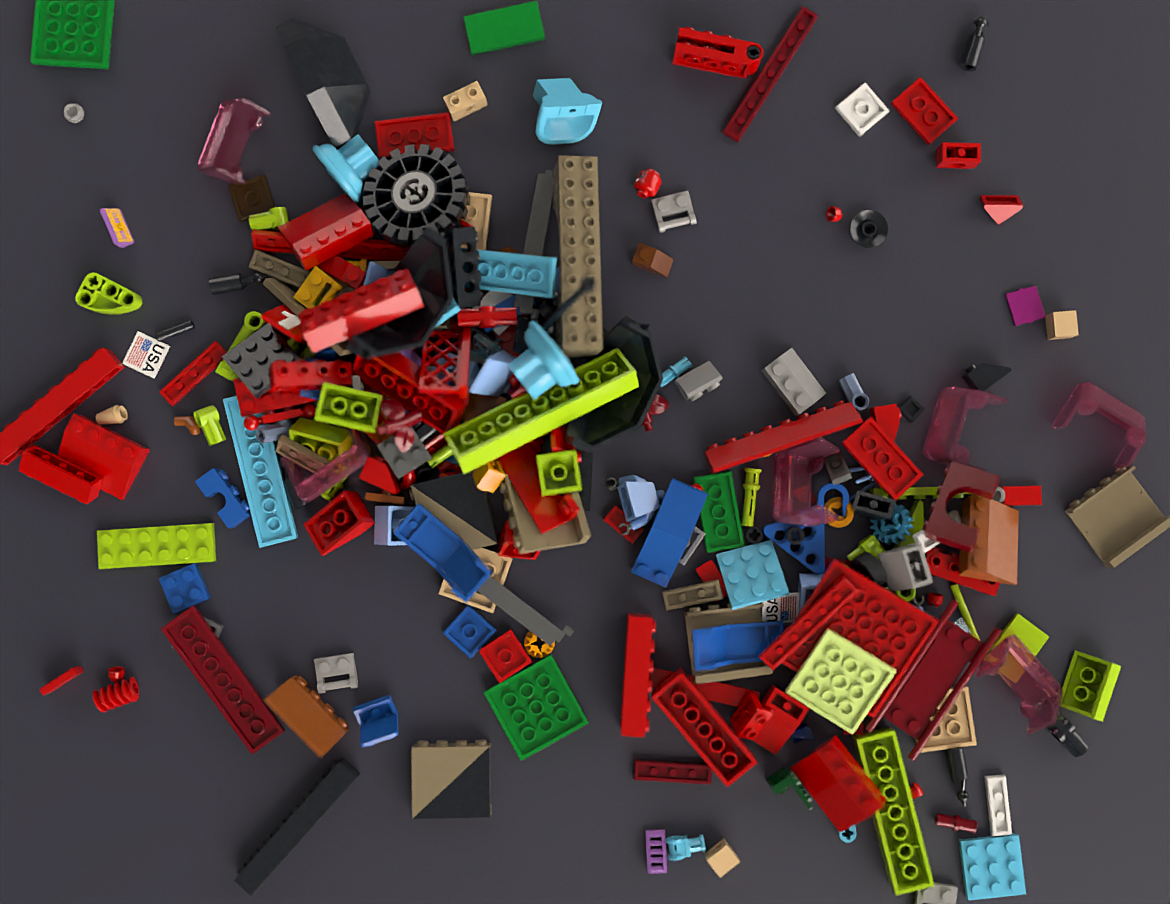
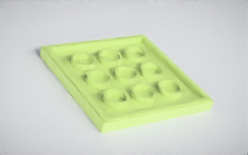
M827 628L786 688L785 693L853 735L895 674L896 669Z

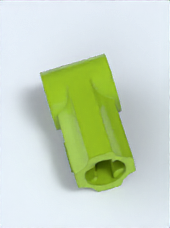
M275 207L270 209L269 212L249 216V224L252 231L278 230L277 227L289 222L285 207Z
M214 405L194 411L195 421L202 428L209 446L226 440L219 423L218 411Z

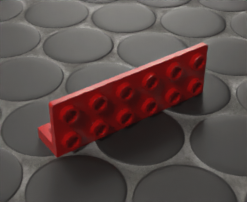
M525 443L497 457V460L500 462L505 474L508 475V479L511 481L513 488L541 534H544L575 519L580 509L570 493L563 497L561 494L543 497L537 463L538 455L531 444Z

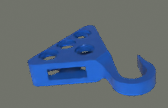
M833 482L824 484L818 490L816 508L813 512L767 523L762 527L763 533L818 575L823 574L825 571L824 495L830 489H837L841 493L842 516H845L849 503V494L846 488L840 484L834 486ZM792 526H797L802 530L804 527H810L811 534L804 537L796 552H792L790 550L792 543L786 538L787 529ZM778 530L784 531V537L781 540H776L774 537L775 532ZM798 530L790 533L792 535L791 540L794 541V538L799 539ZM808 554H814L815 560L812 563H806L805 561Z

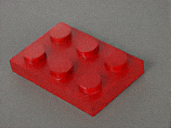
M921 77L891 103L928 146L959 119Z

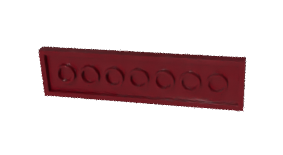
M195 605L161 628V631L251 754H254L285 731L284 727Z

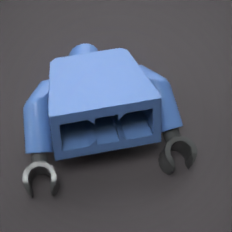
M636 475L619 477L618 480L609 477L607 482L613 481L615 484L607 488L612 491L618 489L626 522H630L628 525L624 523L619 525L618 528L622 526L628 528L627 532L621 535H627L631 529L635 530L647 525L655 516V510L660 508L659 502L664 499V491H656L653 482H646L645 479Z

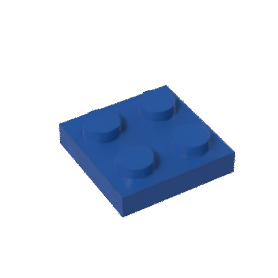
M197 563L158 578L173 614L211 598Z

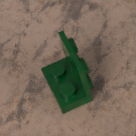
M784 766L765 779L775 795L786 792L792 784L809 810L812 809L810 805L812 799L803 786L798 787L801 785V782L792 770L788 771Z

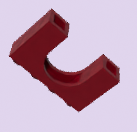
M952 462L951 466L945 469L943 475L945 481L943 485L940 484L936 493L938 499L930 507V513L932 514L929 520H925L923 531H925V537L973 553L979 537V530L953 521L946 512V506L951 498L961 493H972L993 500L999 484V476Z

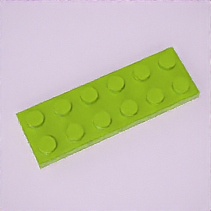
M214 523L97 531L99 569L216 561Z

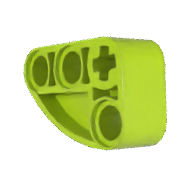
M94 272L87 274L75 296L78 305L102 314L128 313L139 309L142 305L140 295ZM116 287V293L111 295L112 289ZM90 296V301L86 304L85 300ZM133 296L132 303L128 304V298Z

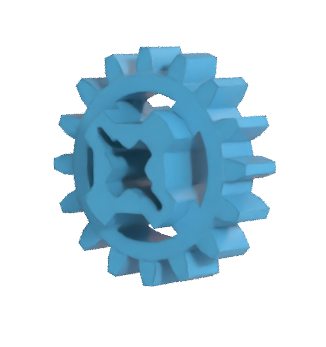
M895 504L891 520H870L874 524L870 529L874 531L873 535L880 542L891 545L893 541L897 545L899 539L905 541V534L911 535L908 529L914 527L909 523L913 521V518L909 516L911 513L903 505L898 506Z

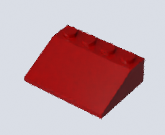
M345 193L277 227L305 271L374 236L370 221Z
M73 414L64 430L58 456L102 477L100 489L120 500H124L150 449L98 424L84 415Z
M836 735L790 767L839 832L869 818L885 805L886 798Z

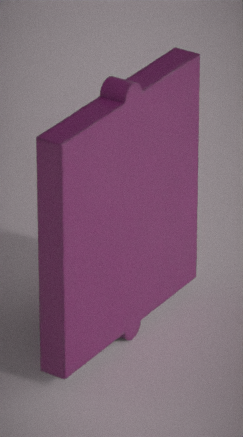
M1036 286L1026 289L1019 288L1018 291L1005 294L1014 326L1025 323L1031 324L1035 320L1046 317Z

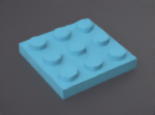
M772 540L716 554L732 610L789 595Z
M1018 834L959 839L965 897L968 901L1026 894Z

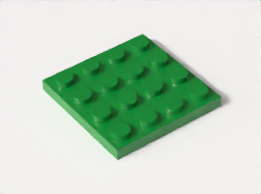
M36 0L30 62L34 65L109 69L114 0Z
M552 654L484 691L489 704L521 761L589 723Z

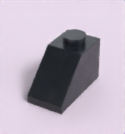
M974 363L965 369L966 374L962 378L972 392L977 395L984 392L1012 370L1010 367L985 363L976 366Z
M857 490L852 506L853 514L871 520H891L896 500Z

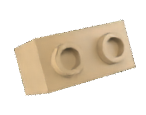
M478 81L443 97L453 121L487 106L486 97Z

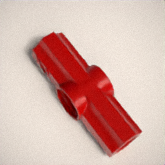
M481 306L478 309H461L457 313L459 327L479 326L480 328H495L496 326L517 325L516 307L496 308L494 306Z

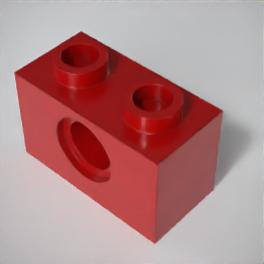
M942 142L936 149V168L974 169L981 163V143Z

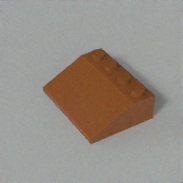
M970 495L962 501L961 524L978 529L979 537L973 553L963 550L959 551L958 575L1017 585L1018 510L995 500Z
M294 675L264 701L321 758L349 730L347 727L348 723L342 717L338 718L333 713L334 709L320 699L321 696L318 692L311 690L307 686V682L303 677Z

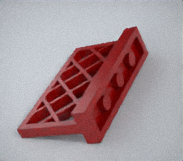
M463 327V331L433 330L429 337H437L439 340L432 343L427 339L423 345L419 393L459 394L460 399H468L471 327ZM450 338H459L454 344L448 341ZM443 343L448 346L443 351L438 348ZM432 350L438 353L433 358L427 355ZM454 351L458 355L451 359L447 354ZM443 357L447 362L441 366L436 361ZM430 365H433L437 368L431 373L428 370H426V368ZM452 365L456 370L450 374L446 368ZM440 372L446 376L442 380H438L435 377ZM430 379L436 383L433 386H424V383ZM451 380L456 384V386L447 387L444 384Z

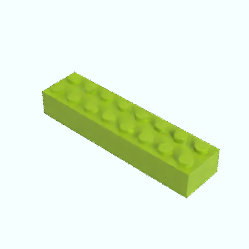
M888 726L873 730L872 733L864 732L863 735H852L859 765L886 798L884 807L874 813L872 818L891 890L895 895H900L934 886L895 730Z

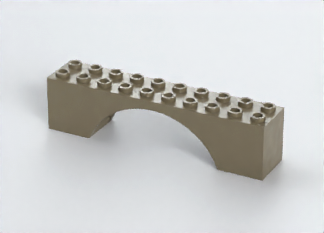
M559 155L552 171L553 209L555 210L558 222L560 245L558 308L580 287V281L584 277H592L596 285L592 292L583 294L556 321V346L566 358H595L603 349L597 157Z

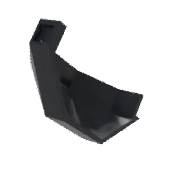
M292 18L275 27L284 51L332 145L338 150L359 133L370 89L343 36Z
M427 227L390 274L393 275L399 270L408 268L424 307L352 336L346 348L361 358L367 359L423 346L453 301L446 240L430 227Z
M627 315L602 339L603 349L595 358H589L587 363L618 348L635 369L639 387L567 422L565 442L588 453L639 429L663 381L650 324H641Z

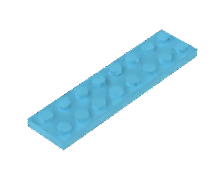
M237 396L223 399L259 548L298 538L289 497L283 484L284 477L279 465L278 453L275 452V441L261 444L256 438L257 429L250 431L244 427L243 422L246 417L241 416ZM261 413V414H256V415H254V416H256V417L258 418V417L264 416V414Z

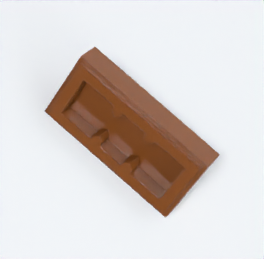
M381 490V494L366 492L365 499L370 501L405 505L407 502V497L393 496V493Z

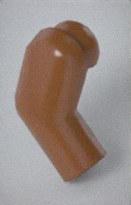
M193 416L174 417L175 426H186L190 430L191 435H198L201 432V427L197 425Z

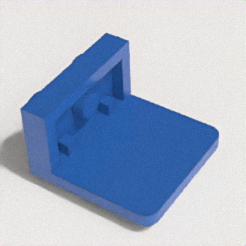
M390 694L353 707L354 715L360 725L361 747L373 746L378 742L392 739L398 735V710Z

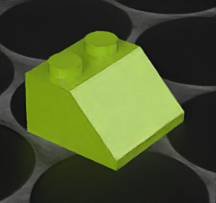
M576 450L537 456L543 497L582 491Z

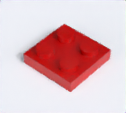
M512 629L479 650L499 683L532 662Z

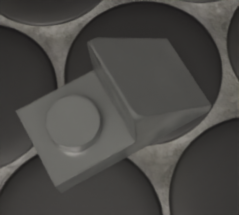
M839 448L821 455L834 486L852 478Z

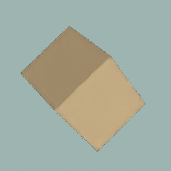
M1076 310L1053 312L1045 315L1047 340L1067 339L1079 335Z
M724 838L705 853L707 862L720 878L740 862L737 854Z

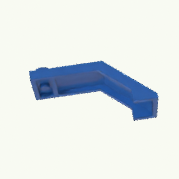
M672 478L631 573L665 588L667 587L689 542L708 493Z
M420 503L393 533L431 564L450 585L451 591L464 602H467L492 574V571L459 535Z
M783 621L724 624L692 630L695 670L715 669V667L736 663L763 662L759 658V654L784 632Z

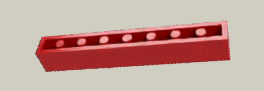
M103 347L94 351L93 356L89 360L81 362L77 370L64 376L63 381L59 385L51 387L47 395L34 401L33 406L29 410L21 412L17 420L4 426V430L0 433V465L10 464L23 451L28 449L125 368L110 349Z

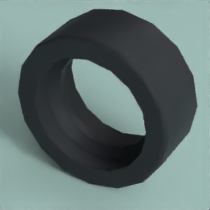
M864 552L852 560L851 568L880 586L886 583V571L874 555Z

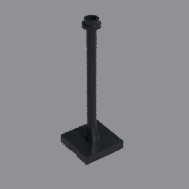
M590 276L584 277L580 281V287L544 323L535 321L551 340L553 334L552 325L583 294L594 290L595 280ZM521 315L517 317L513 342L514 352L523 354L529 349L525 342V333L529 329V323L534 320Z

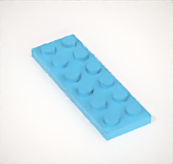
M461 248L462 252L464 253L467 248ZM477 249L480 255L478 270L481 273V281L479 282L481 290L546 298L555 297L556 258ZM467 262L463 264L464 272H466L469 268ZM469 282L465 283V288H470Z

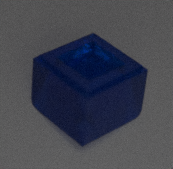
M806 723L799 725L791 735L794 743L804 739L815 740L810 727Z

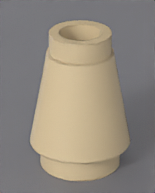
M114 405L96 414V421L100 425L123 423L124 420H127L128 414L124 406Z

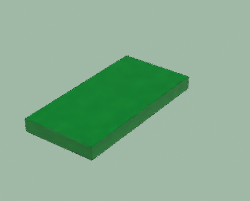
M537 1L464 16L472 55L545 39Z
M731 471L693 477L694 484L701 485L703 492L708 493L700 512L702 531L706 533L704 536L706 553L745 547Z

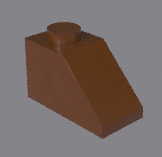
M639 243L632 260V266L667 278L674 259L658 249Z

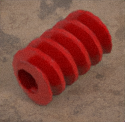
M130 677L129 682L127 679L122 680V685L120 682H115L114 686L109 684L107 689L105 687H101L100 691L95 689L92 694L94 704L99 711L107 712L116 707H121L123 704L137 701L139 698V686L136 679Z

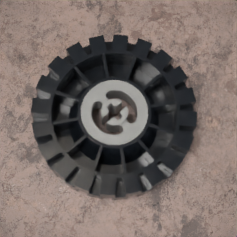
M414 144L407 145L403 154L397 148L390 152L393 158L390 161L382 157L377 162L380 169L372 168L368 174L371 182L365 181L363 189L367 195L363 196L365 212L378 233L390 244L394 242L397 247L406 249L407 245L411 248L427 227L433 229L447 241V228L461 227L462 225L459 220L466 219L469 212L466 206L470 205V195L468 192L470 189L456 160L450 154L446 156L444 150L435 147L432 151L430 145L420 144L419 150L416 149Z

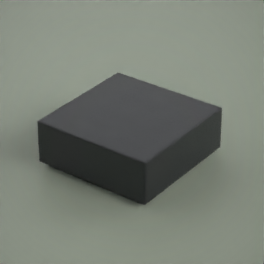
M909 396L899 407L901 415L910 423H913L925 410L912 396Z

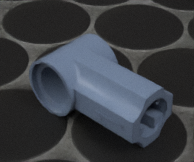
M854 373L838 380L848 403L851 402L857 412H861L868 407L869 398L863 393ZM855 398L861 399L862 407L855 405Z
M282 420L272 425L258 427L256 432L257 440L264 444L278 441L282 435L289 438V429L293 425L292 420Z

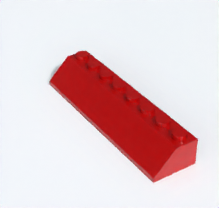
M843 400L834 403V408L827 410L825 406L815 410L816 414L810 416L808 413L799 415L796 421L791 422L790 419L779 422L780 426L773 428L772 425L761 428V433L755 434L752 431L743 434V439L736 440V437L725 440V445L718 446V444L708 446V451L703 453L709 471L712 474L862 423L863 420L851 402L845 404Z

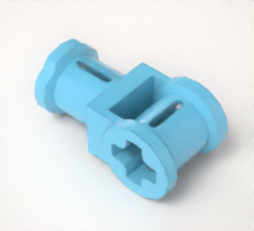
M703 834L689 839L687 835L670 836L665 839L670 853L668 859L671 861L691 857L692 852H706Z

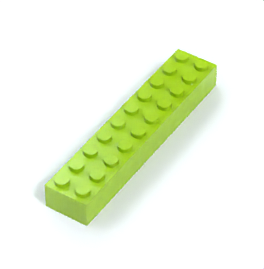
M616 348L573 369L579 379L577 384H570L568 386L554 384L536 399H533L527 392L443 434L451 452L465 474L639 387L635 369L621 351Z

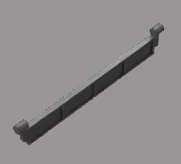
M546 170L545 174L538 173L523 254L543 256L553 201V170ZM516 294L513 307L519 308L520 314L531 315V320L538 321L540 311L533 309L535 296Z
M491 576L477 590L549 646L554 641L559 643L565 634L571 636L574 632L568 625L563 630L558 628Z

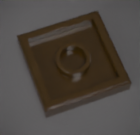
M265 174L228 185L239 222L248 221L250 215L269 212L270 209L275 208Z

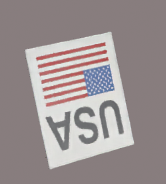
M138 331L122 364L155 379L170 346Z
M789 593L787 596L762 602L764 604V607H762V622L782 620L783 623L793 622L799 614V593Z

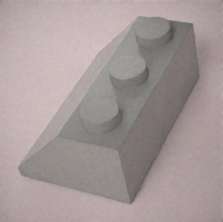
M792 348L761 370L795 416L801 414L826 394Z

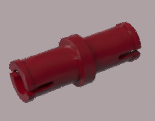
M939 813L935 815L936 826L952 828L953 831L963 830L972 833L977 831L976 820L960 818L959 815L949 816Z

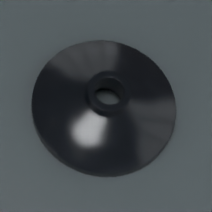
M865 210L853 218L850 224V234L859 246L874 248L882 244L886 239L888 223L879 212ZM869 228L870 234L865 233L864 229Z

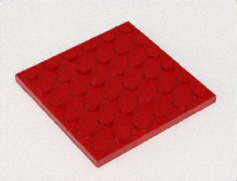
M833 559L795 620L843 575L858 589V592L794 650L782 664L798 672L827 628L831 629L896 669L895 674L867 713L875 718L939 621L838 560Z

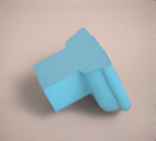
M571 78L539 79L536 81L533 93L534 99L540 106L535 133L544 144H568L581 141L593 131L600 113L602 101L590 94L581 93Z
M358 134L338 150L331 144L314 145L312 150L324 164L328 173L345 194H348L354 203L361 207L363 205V196H366L363 191L365 181H370L368 174L372 168L380 169L377 163L379 159Z
M531 321L529 329L525 333V342L529 349L508 364V366L532 398L536 399L554 384L568 386L570 384H577L579 379L556 344L535 321Z

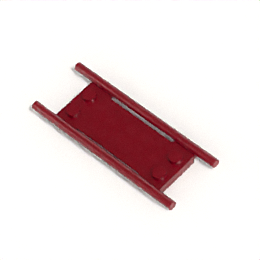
M951 599L939 617L938 624L875 718L872 717L865 727L868 732L872 733L881 718L884 717L917 739L918 742L907 756L912 761H915L1002 632L994 627L983 643L948 620L959 604L954 599ZM970 662L969 666L967 667V669L965 670V672L963 673V675L961 676V678L959 679V681L957 682V684L955 685V687L953 688L945 702L942 704V706L940 707L932 721L929 720L938 708V706L940 705V703L942 702V700L944 699V697L946 696V694L948 693V691L950 690V688L952 687V685L954 684V682L956 681V679L958 678V676L960 675V673L962 672V670L965 668L967 663Z

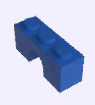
M213 468L196 480L195 483L205 497H213L217 493L224 495L226 504L217 513L228 528H235L251 516L249 504L240 498L238 488L235 485H231L227 480L229 478L227 473L223 469Z

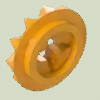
M842 497L831 498L824 506L825 521L830 526L836 528L847 526L854 516L850 502L847 505L845 517L834 516L835 512L831 508L838 509L841 507Z
M529 631L524 639L527 653L536 658L548 656L554 649L555 641L551 646L547 643L542 644L540 651L538 645L531 644L536 642L538 637Z

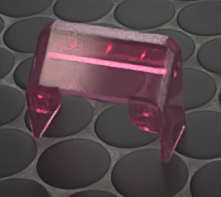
M245 98L225 100L218 110L197 167L198 171L232 184H244L245 180L241 179L243 172L239 162L251 131L260 129L263 123L262 117L270 116L271 112Z
M1090 382L1078 384L1051 427L1053 429L1067 427L1075 412L1081 415H1090L1096 410L1127 430L1125 435L1127 443L1113 466L1116 468L1130 467L1147 438L1145 417Z
M958 387L944 388L940 392L924 445V456L928 460L951 466V463L955 462L986 472V469L968 464L970 460L969 450L964 446L958 445L968 408L974 410L981 409L986 403L993 405L1007 403L1008 399L980 390Z
M346 427L355 446L307 479L300 466L285 456L281 458L299 498L304 501H312L366 462L370 456L371 449L361 430Z
M818 437L783 449L776 454L774 459L772 517L781 523L817 526L839 520L838 515L820 505L811 507V475L818 473L823 468L824 457L840 452V448L822 437Z
M1012 634L1006 637L984 657L976 676L981 678L986 674L994 676L998 673L1022 700L1020 711L1024 717L1029 719L1026 732L1030 735L1056 722L1063 692L1055 678L1016 635Z

